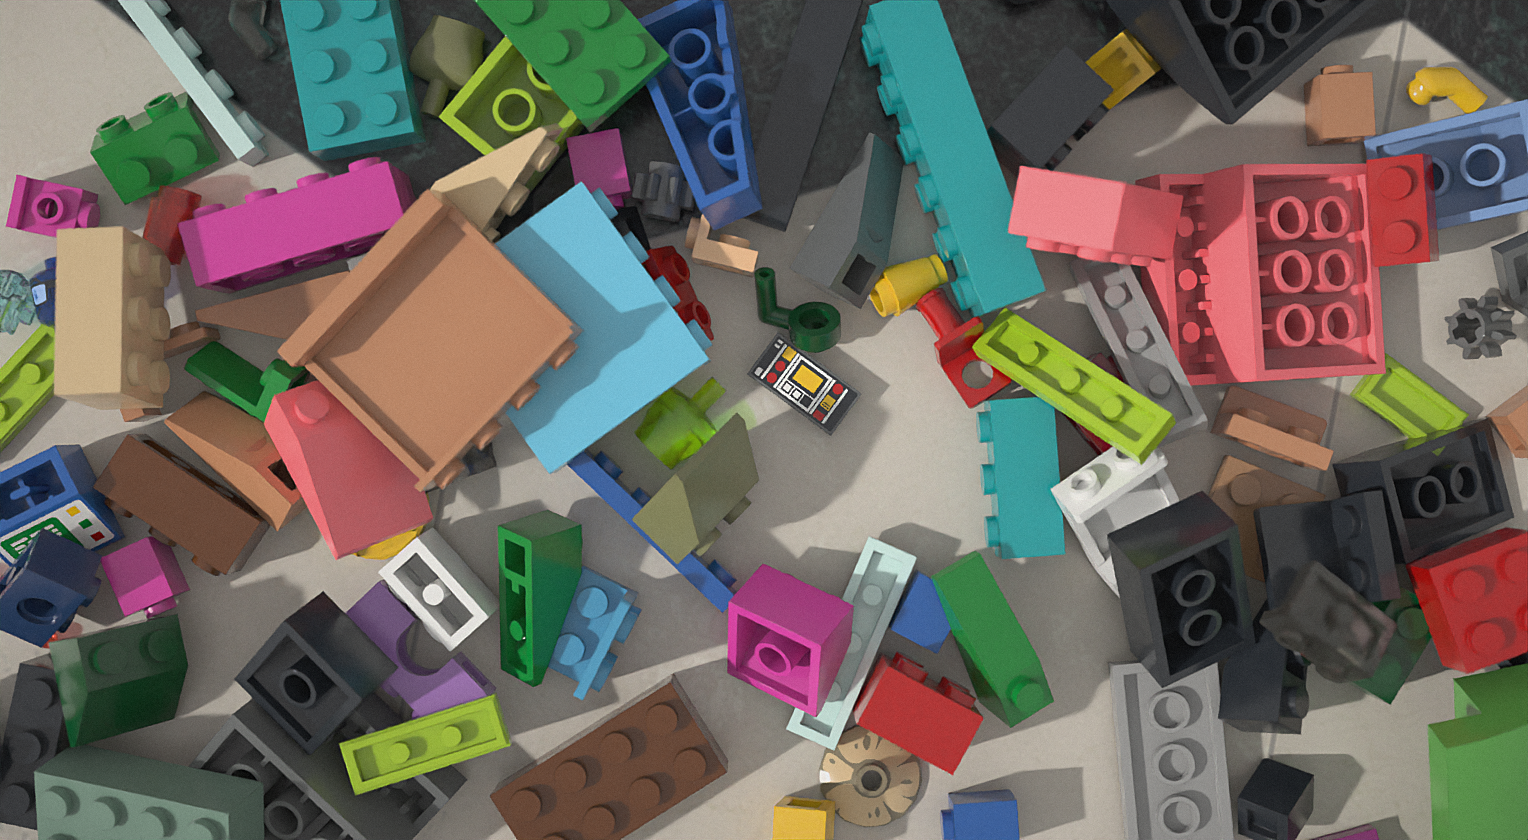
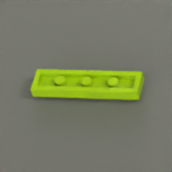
M1006 307L972 346L979 358L1140 465H1143L1176 424L1173 414Z

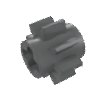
M651 161L648 174L635 173L631 197L634 201L642 202L640 214L643 216L678 222L681 209L693 211L695 197L688 181H686L684 171L679 165Z
M1481 296L1478 301L1475 298L1459 299L1458 302L1461 310L1454 313L1453 316H1445L1444 319L1448 323V333L1450 336L1446 341L1447 345L1456 344L1464 348L1462 356L1465 360L1479 359L1481 355L1486 358L1502 356L1500 345L1509 339H1516L1517 337L1512 332L1511 321L1515 312L1497 308V296Z

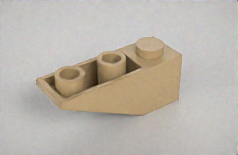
M558 124L539 127L436 181L430 190L442 192L492 242L497 243L501 236V233L496 230L506 214L513 216L524 204L530 193V190L525 185L535 170L542 172L552 162L560 147L555 143V140L563 128Z

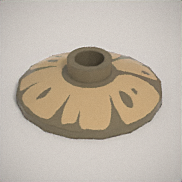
M855 725L843 731L835 750L825 749L819 767L820 789L825 800L835 801V813L843 820L862 827L885 826L904 816L916 801L922 783L920 760L916 755L860 725ZM870 770L877 771L881 775L880 783L872 788L866 787L861 781L864 773Z

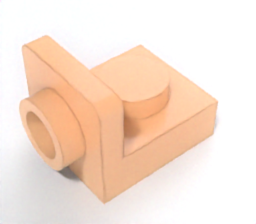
M702 214L701 219L691 218L685 248L693 249L691 256L693 263L754 277L758 261V251L749 249L750 241L727 234H720L719 241L710 240L712 227Z

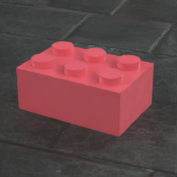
M1020 166L1008 233L1028 236L1027 248L1073 254L1080 258L1102 262L1150 267L1152 257L1171 259L1184 196L1122 182Z

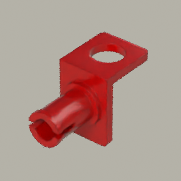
M943 288L930 291L916 303V309L918 312H921L939 339L934 343L937 362L968 408L973 409L1011 385L1012 379L979 358L972 348L984 333V325L979 316L965 323L946 296ZM982 361L991 367L993 377L986 387L974 389L964 382L962 373L969 363Z

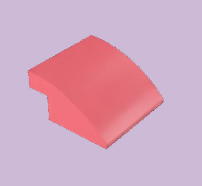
M1241 164L1205 174H1158L1135 180L1136 186L1184 196L1171 259L1152 257L1150 267H1140L1142 290L1191 386L1386 374L1379 267H1374L1367 164Z

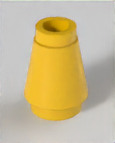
M936 254L886 266L869 296L882 317L892 313L898 317L914 306L924 295L947 283V272Z

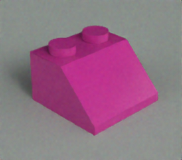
M762 564L728 603L727 673L817 717L822 711L851 643L854 605L841 600L835 595L828 594L804 583L790 574Z

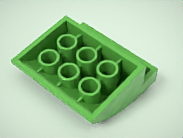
M1528 664L1453 678L1455 719L1427 724L1433 840H1528Z

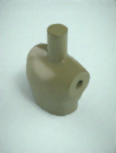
M433 15L429 26L418 39L409 63L410 72L429 82L420 109L422 114L440 119L439 116L442 113L449 90L460 91L483 64V42L486 35L483 31L455 19Z

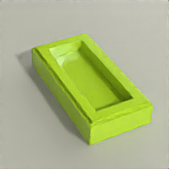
M1385 353L1386 374L1364 375L1350 393L1352 397L1399 432L1413 439L1427 436L1428 433L1438 430H1448L1461 426L1469 416L1468 413L1387 353ZM1446 446L1431 452L1439 456Z

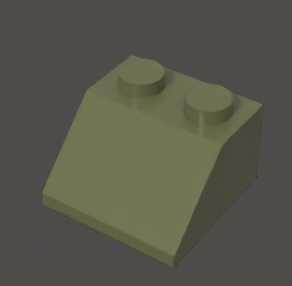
M736 412L631 519L676 564L683 560L692 550L701 557L722 535L715 526L722 519L731 525L752 503L745 495L759 481L745 420Z

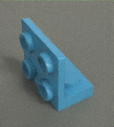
M584 565L582 566V574L548 665L549 668L579 682L573 696L581 700L585 698L590 689L600 692L618 658L617 655L610 652L615 640L622 644L625 643L642 610L633 605L639 594L638 592Z

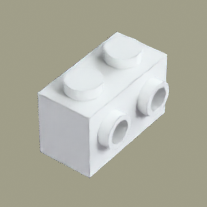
M433 527L416 537L378 572L386 580L391 592L415 612L422 620L427 632L435 640L443 643L449 651H452L499 608V600Z

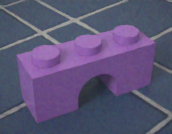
M385 579L378 581L346 612L355 624L399 667L381 687L394 698L400 695L412 707V719L490 695L497 689L462 651L440 668L428 669L416 664L408 653L406 641L410 629L420 618L407 604L400 601L391 592Z

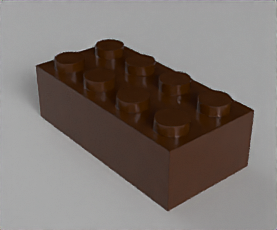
M673 673L498 783L490 794V798L517 840H621L726 774L728 759Z

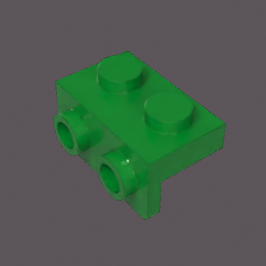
M171 92L159 95L144 106V112L129 119H126L124 115H118L107 120L96 129L98 134L94 137L90 153L124 205L219 161L220 153L192 109L194 100L188 92H184L176 97Z

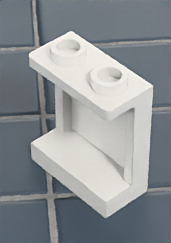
M1112 447L1050 489L1093 568L1118 597L1119 592L1107 534L1180 501L1164 469L1168 465V461L1158 447H1156L1143 465H1140L1115 447Z

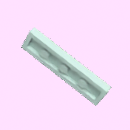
M118 0L237 159L253 167L267 157L269 153L259 141L265 137L263 130L248 112L243 111L239 114L228 100V98L234 95L232 89L215 69L209 72L205 70L196 58L202 53V50L191 35L183 27H180L178 30L174 29L165 17L171 11L165 0Z
M871 536L868 537L842 598L843 601L854 605L849 648L819 715L814 717L795 707L786 730L831 750H835L917 556Z

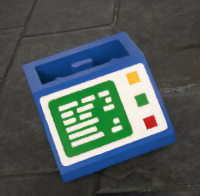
M80 444L52 446L0 472V558L7 565L10 566L41 528L94 552L125 538L113 511L104 503L105 495L93 488L97 478Z

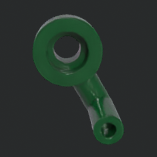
M762 267L755 271L757 313L761 322L789 330L790 341L795 347L803 351L818 353L832 348L839 342L841 338V316L834 306L824 302H807L793 310L778 306L775 271L769 267Z

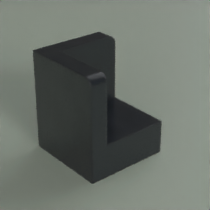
M1264 758L1237 798L1238 834L1253 840H1296L1313 812L1314 775L1278 761Z

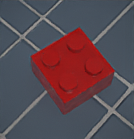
M1505 527L1405 564L1443 666L1469 674L1528 652V530Z
M896 651L893 658L880 652L852 708L856 723L943 771L954 775L984 719L974 705L976 698L969 694L970 690L946 676H942L939 683L928 678L929 673L923 669V664L899 651Z

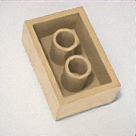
M123 226L57 229L54 395L99 410L163 408V393L168 391L170 385V372L167 363L164 361V340L168 339L171 328L169 313L164 308V287H167L171 280L170 262L163 249Z

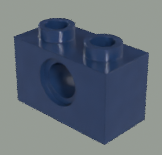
M41 528L0 577V630L40 648L44 646L56 631L62 634L65 633L71 625L78 607L87 608L100 588L102 580L95 577L102 555Z

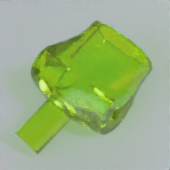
M713 376L691 398L672 387L663 393L646 411L643 421L636 428L634 434L664 465L673 470L679 463L691 458L717 432L706 412L727 390Z

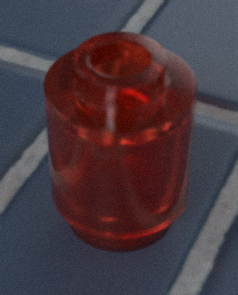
M162 185L159 186L157 197H151L142 238L163 249L170 265L181 266L182 259H188L178 223L194 219L193 211L200 208L202 196L185 189Z

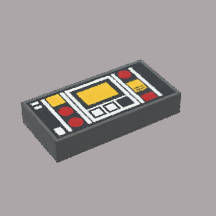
M777 332L747 373L748 376L830 436L862 394L809 354L795 347L791 341L779 332Z

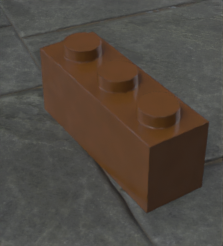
M127 434L93 486L94 489L107 497L104 503L111 510L127 518H132L134 515L150 525L148 533L171 547H176L179 544L194 554L191 560L196 566L214 576H219L221 573L228 575L241 571L271 526L241 496L147 434Z

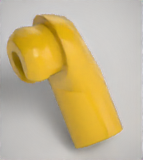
M1450 66L1424 67L1415 73L1416 78L1406 86L1407 95L1418 105L1428 104L1434 96H1447L1466 114L1478 110L1488 98L1464 74Z

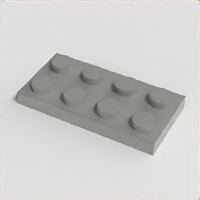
M1139 660L1108 663L1125 840H1234L1223 721L1218 719L1221 697L1218 662L1164 688H1161Z

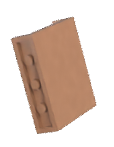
M427 189L276 352L292 367L305 366L420 479L414 487L419 492H422L436 485L444 489L451 484L466 467L461 461L465 454L474 445L479 450L483 449L500 433L504 426L498 420L512 405L517 410H520L538 393L541 386L536 380L545 370L551 366L557 371L577 352L579 346L574 340L584 330L442 192Z

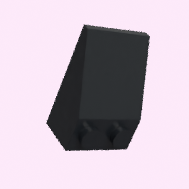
M1480 418L1463 423L1461 426L1452 429H1442L1428 433L1427 436L1414 439L1409 438L1373 448L1332 464L1341 498L1362 492L1382 491L1395 564H1408L1514 518L1489 418ZM1446 446L1439 456L1431 452Z

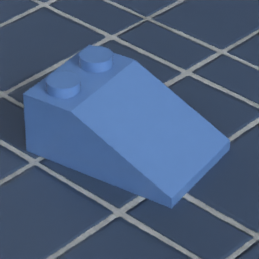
M1528 99L1374 136L1364 141L1367 160L1421 153L1432 155L1437 230L1528 212Z

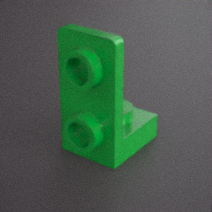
M211 341L189 357L184 366L186 372L202 381L204 385L222 394L245 409L250 415L265 422L274 395L305 385L311 374L305 366L292 367L285 359L282 361L279 358L274 359L263 372L217 341Z

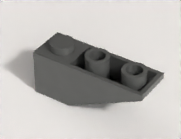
M869 132L790 267L791 270L821 291L859 309L862 308L888 263L904 164L901 155L875 134Z

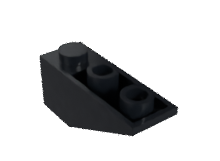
M1268 598L1265 600L1252 621L1256 644L1231 655L1224 666L1218 719L1241 732L1301 735L1302 719L1307 716L1309 710L1306 680L1308 666L1314 660L1315 648L1311 631L1313 615L1318 610L1273 615L1269 610Z

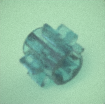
M0 270V332H8L10 335H14L19 322L31 325L38 311L34 306L28 279L22 273L13 270Z

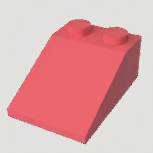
M319 380L274 395L264 426L335 560L432 521L433 515L425 491L419 492L414 487L420 479Z

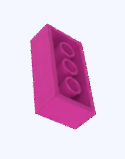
M371 157L349 164L350 172L329 178L328 173H316L298 179L296 181L298 188L278 193L276 188L262 189L245 195V204L226 209L225 204L220 203L194 210V219L178 223V227L196 287L231 294L368 253L416 202L409 176L388 161L381 163L379 157Z

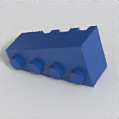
M678 0L638 19L671 58V62L647 82L646 85L700 211L715 231L762 209L733 12L728 0Z

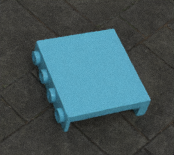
M582 181L495 243L584 330L574 340L579 346L577 352L560 369L555 371L549 366L536 380L541 386L538 393L520 410H517L512 405L505 412L549 474L561 470L572 462L573 458L699 367L711 362L705 350L713 345L695 319L685 325L673 307L680 303L681 300L665 277L662 275L654 281L644 268L642 263L650 257L634 234L630 231L622 237L611 222V219L618 215V212L599 187L591 193Z

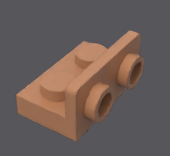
M1237 386L1227 387L1210 432L1305 469L1327 471L1334 453L1333 450L1320 446L1327 426L1325 419Z

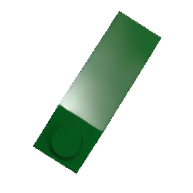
M550 510L541 511L498 525L500 666L504 672L532 687L538 686L543 682L582 574V524Z
M973 551L932 575L933 584L979 703L1012 728L1054 702L1040 660L981 554Z

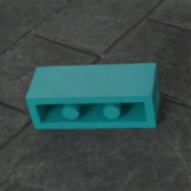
M1040 397L984 401V411L976 413V428L979 443H987L988 464L980 465L982 494L991 495L992 516L984 517V534L987 548L995 547V556L1001 559L1066 555L1063 514L1050 490L1060 483L1055 407Z

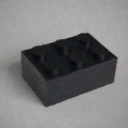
M1203 490L1107 534L1130 651L1161 688L1256 644L1238 524Z

